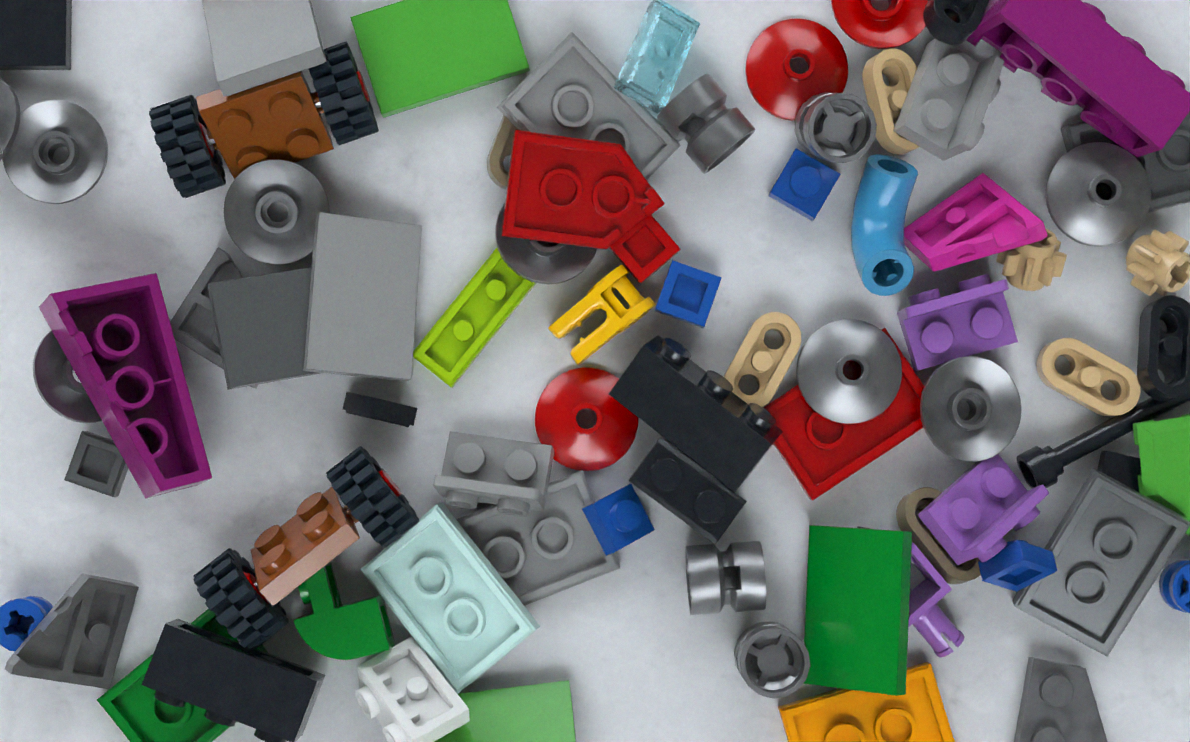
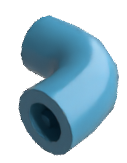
M878 154L867 158L859 183L853 209L851 242L855 265L864 286L873 294L890 296L902 291L913 278V262L904 244V225L908 203L918 171L914 166L899 158Z

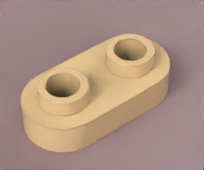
M895 48L883 50L870 58L864 66L862 80L868 106L873 111L876 120L875 136L879 144L892 154L902 155L919 148L918 145L893 131V123L896 124L917 67L907 53ZM882 73L888 78L889 86L884 83Z
M770 312L759 317L750 327L724 375V378L733 386L732 392L748 405L755 403L764 407L773 398L800 348L801 331L798 324L784 313ZM774 330L780 333L782 345L779 349H770L765 345L764 335L767 331ZM749 375L756 379L758 388L753 395H746L739 389L741 377Z
M1062 338L1045 345L1038 355L1037 372L1046 386L1099 415H1123L1132 410L1139 400L1141 393L1140 384L1136 374L1130 368L1077 339ZM1059 356H1064L1070 363V369L1066 375L1058 373L1055 369V361ZM1105 381L1111 382L1116 389L1115 396L1111 400L1105 399L1101 393V386Z

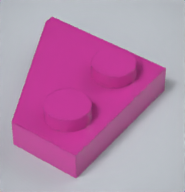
M984 173L974 178L904 228L905 246L933 272L1038 242L1048 236L1042 220Z

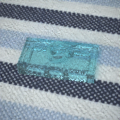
M653 0L647 8L614 85V89L657 114L661 112L668 103L700 23L663 0Z

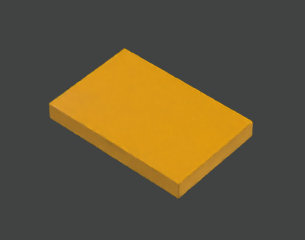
M929 662L907 668L905 695L895 696L838 688L778 706L788 742H955L932 666Z

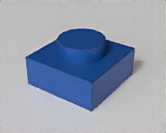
M796 148L768 196L813 221L841 174Z
M672 260L655 312L704 328L722 277Z
M632 484L582 509L606 556L655 530Z
M1024 540L1008 541L1007 545L994 557L983 563L978 561L982 581L1015 592L1058 571L1052 551L1029 544Z

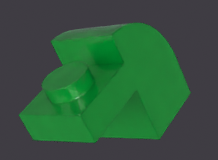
M331 561L298 586L304 605L311 603L313 613L302 615L293 621L301 638L319 654L338 660H352L390 650L396 645L385 601L381 595L342 605Z

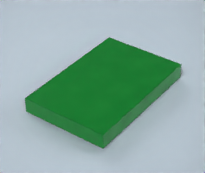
M809 525L804 645L809 652L810 669L807 679L803 684L895 696L906 694L912 552L911 531Z
M209 609L191 622L193 625L238 641L236 637L233 638L228 633L224 624L221 626L216 619V614ZM263 645L257 648L261 651L267 652ZM153 654L97 699L130 742H213L230 728V726L215 723L204 717L206 710L186 702L185 707H175L154 698L156 690L142 685Z

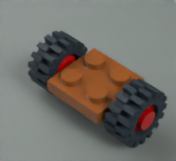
M347 41L324 49L327 62L309 68L316 92L311 93L302 71L230 96L224 97L221 89L197 96L196 99H194L193 95H189L151 108L149 116L151 118V127L156 134L154 138L161 150L160 156L162 161L167 165L170 179L173 178L174 186L180 192V195L183 198H188L226 184L225 171L222 167L223 162L218 154V149L234 179L246 168L262 161L285 160L295 163L333 150L331 136L321 116L323 113H325V118L328 125H330L333 137L339 145L377 133L379 129L370 103V97Z
M359 446L326 472L328 480L332 483L331 488L323 494L317 492L310 495L299 505L295 516L281 527L279 525L271 526L257 538L254 548L250 550L254 569L251 568L249 561L244 557L241 558L239 552L228 548L194 575V584L199 587L197 591L200 596L206 599L205 604L208 609L216 614V619L221 626L224 624L228 633L233 638L236 637L239 644L244 648L247 647L250 651L257 649L288 624L289 619L286 617L285 609L279 605L281 603L280 600L360 539L355 523L360 521L368 534L370 533L372 538L383 548H386L419 522L416 512L408 504L409 502L406 497L401 494L399 488L386 471L379 466L373 456L371 457L362 446Z

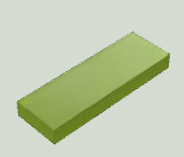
M496 248L415 348L413 357L453 388L536 283L524 279L511 270L502 259L498 248Z

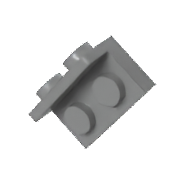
M937 39L928 42L893 131L943 161L965 151H970L978 144L984 133L985 126L982 121L988 105L993 101L1000 89L1001 81L998 78L1004 60L997 55H993L978 62L950 44Z
M450 431L442 474L435 475L433 486L442 497H446L445 503L451 506L475 509L477 508V502L498 505L497 510L501 513L514 516H528L529 509L544 511L555 450L552 445Z

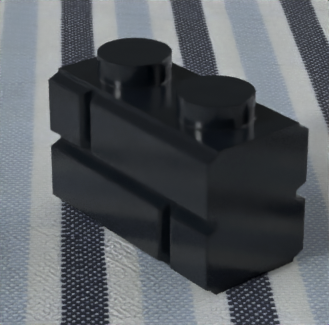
M662 438L656 441L628 479L629 482L714 544L718 542L747 502Z

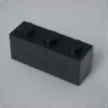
M657 335L643 345L609 395L735 493L783 431L774 425L776 421L766 409L755 403L748 405L732 392L733 386L726 378L712 370L706 372L690 360L691 354L682 344L671 338L663 339Z
M176 619L165 623L142 685L156 690L154 698L168 705L185 707L187 702L205 709L204 717L215 723L233 727L237 721L256 729L254 735L265 742H286V740L295 742L303 735L325 675L259 649L250 651L247 647L244 648L240 645L238 641Z

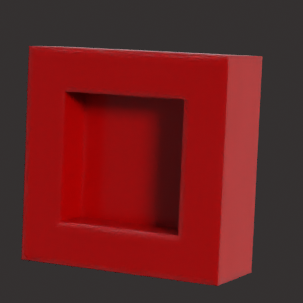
M652 215L643 219L609 247L640 285L681 250Z

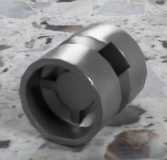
M709 74L699 77L688 85L657 116L659 122L675 140L685 139L687 141L686 154L703 174L723 162L756 130L737 107L728 109L724 105L727 95Z
M824 92L812 96L802 104L796 115L794 130L798 143L807 153L826 161L847 163L859 159L870 149L875 139L877 124L873 111L864 100L852 94Z
M760 541L730 543L726 551H720L715 544L685 547L690 615L720 613L723 606L728 604L731 605L735 612L766 609V578ZM735 566L737 588L725 589L723 567Z
M771 621L759 622L745 629L737 640L734 651L735 665L746 684L759 695L769 698L787 697L799 690L806 681L810 669L809 652L803 641L784 625Z

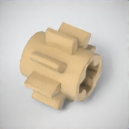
M1046 229L1048 236L1041 241L998 253L996 262L1004 265L1002 275L1006 276L1007 281L1011 285L1021 290L1036 291L1042 289L1044 285L1050 286L1053 277H1061L1067 254L1059 252L1061 242L1057 240L1056 235L1052 231Z
M1153 230L1151 235L1140 236L1130 246L1126 255V270L1135 275L1130 284L1149 296L1154 292L1166 296L1167 292L1180 290L1190 279V255L1184 252L1189 241L1171 231L1162 234L1157 230Z

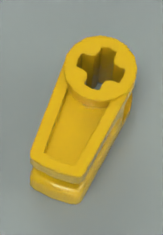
M623 264L602 278L587 292L583 299L548 327V330L555 338L561 339L576 327H583L582 322L596 311H606L607 318L605 322L586 338L581 337L579 339L580 343L572 348L570 355L577 365L582 364L618 333L621 334L630 328L656 305L650 296L645 299L626 277L629 271ZM614 290H618L630 305L629 309H626L613 293Z

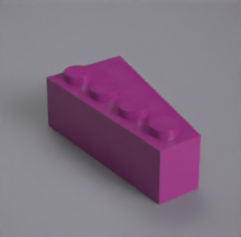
M989 0L979 26L966 40L975 47L981 39L1002 53L1000 58L1004 60L1003 66L1011 72L1015 73L1020 68L1041 79L1043 87L1041 92L1055 102L1059 101L1066 105H1079L1083 108L1080 117L1084 122L1137 158L1162 150L1190 112V93L1185 89L1182 79L1170 71L1162 70L1146 56V51L1140 43L1130 37L1122 36L1106 22V17L1100 9L1081 0Z
M157 273L51 293L39 306V309L145 499L197 486L212 479Z

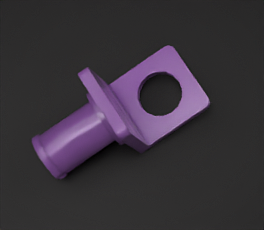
M912 542L911 562L926 579L910 592L908 627L913 624L933 648L934 653L938 657H945L951 654L953 650L942 638L941 633L949 642L952 641L956 647H959L965 638L964 634L954 626L937 605L938 601L949 593L952 588Z

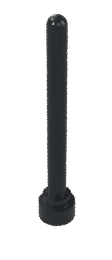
M1190 391L1169 401H1158L1149 398L1137 404L1129 412L1115 416L1054 449L1050 446H1046L1043 449L1035 446L1016 457L1018 467L1031 489L1042 484L1045 488H1048L1058 482L1057 477L1064 473L1063 467L1132 432L1133 423L1154 420L1190 401Z

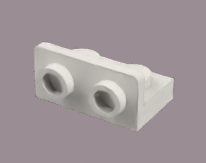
M413 637L402 641L390 650L384 651L357 666L360 689L355 691L356 700L368 719L376 717L383 726V735L386 742H434L470 721L467 705Z

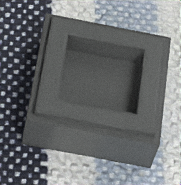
M82 431L64 480L111 497H118L128 471V466L113 440L88 431Z

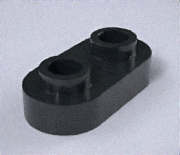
M928 0L923 12L924 23L935 39L946 44L959 45L965 42L977 29L989 0Z
M1174 295L1164 296L1148 304L1140 316L1137 378L1143 391L1158 401H1169L1190 391V304L1185 299ZM1160 319L1166 324L1167 333L1160 327ZM1158 369L1164 375V382L1159 377Z

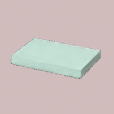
M443 502L436 504L419 519L417 524L360 569L457 694L541 627Z

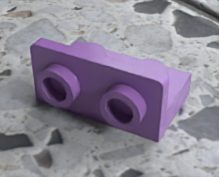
M989 274L959 282L960 292L941 297L939 288L908 297L910 306L898 311L897 315L914 372L940 365L956 358L975 355L1018 342L1003 293L1009 289L1007 280L1004 279L991 283Z
M997 454L992 458L974 463L918 514V517L957 565L977 557L983 563L994 557L1007 545L1003 538L1005 534L1012 528L1014 531L1022 529L1040 514L1036 505L1049 494V491L1043 484L1027 490L1000 455Z

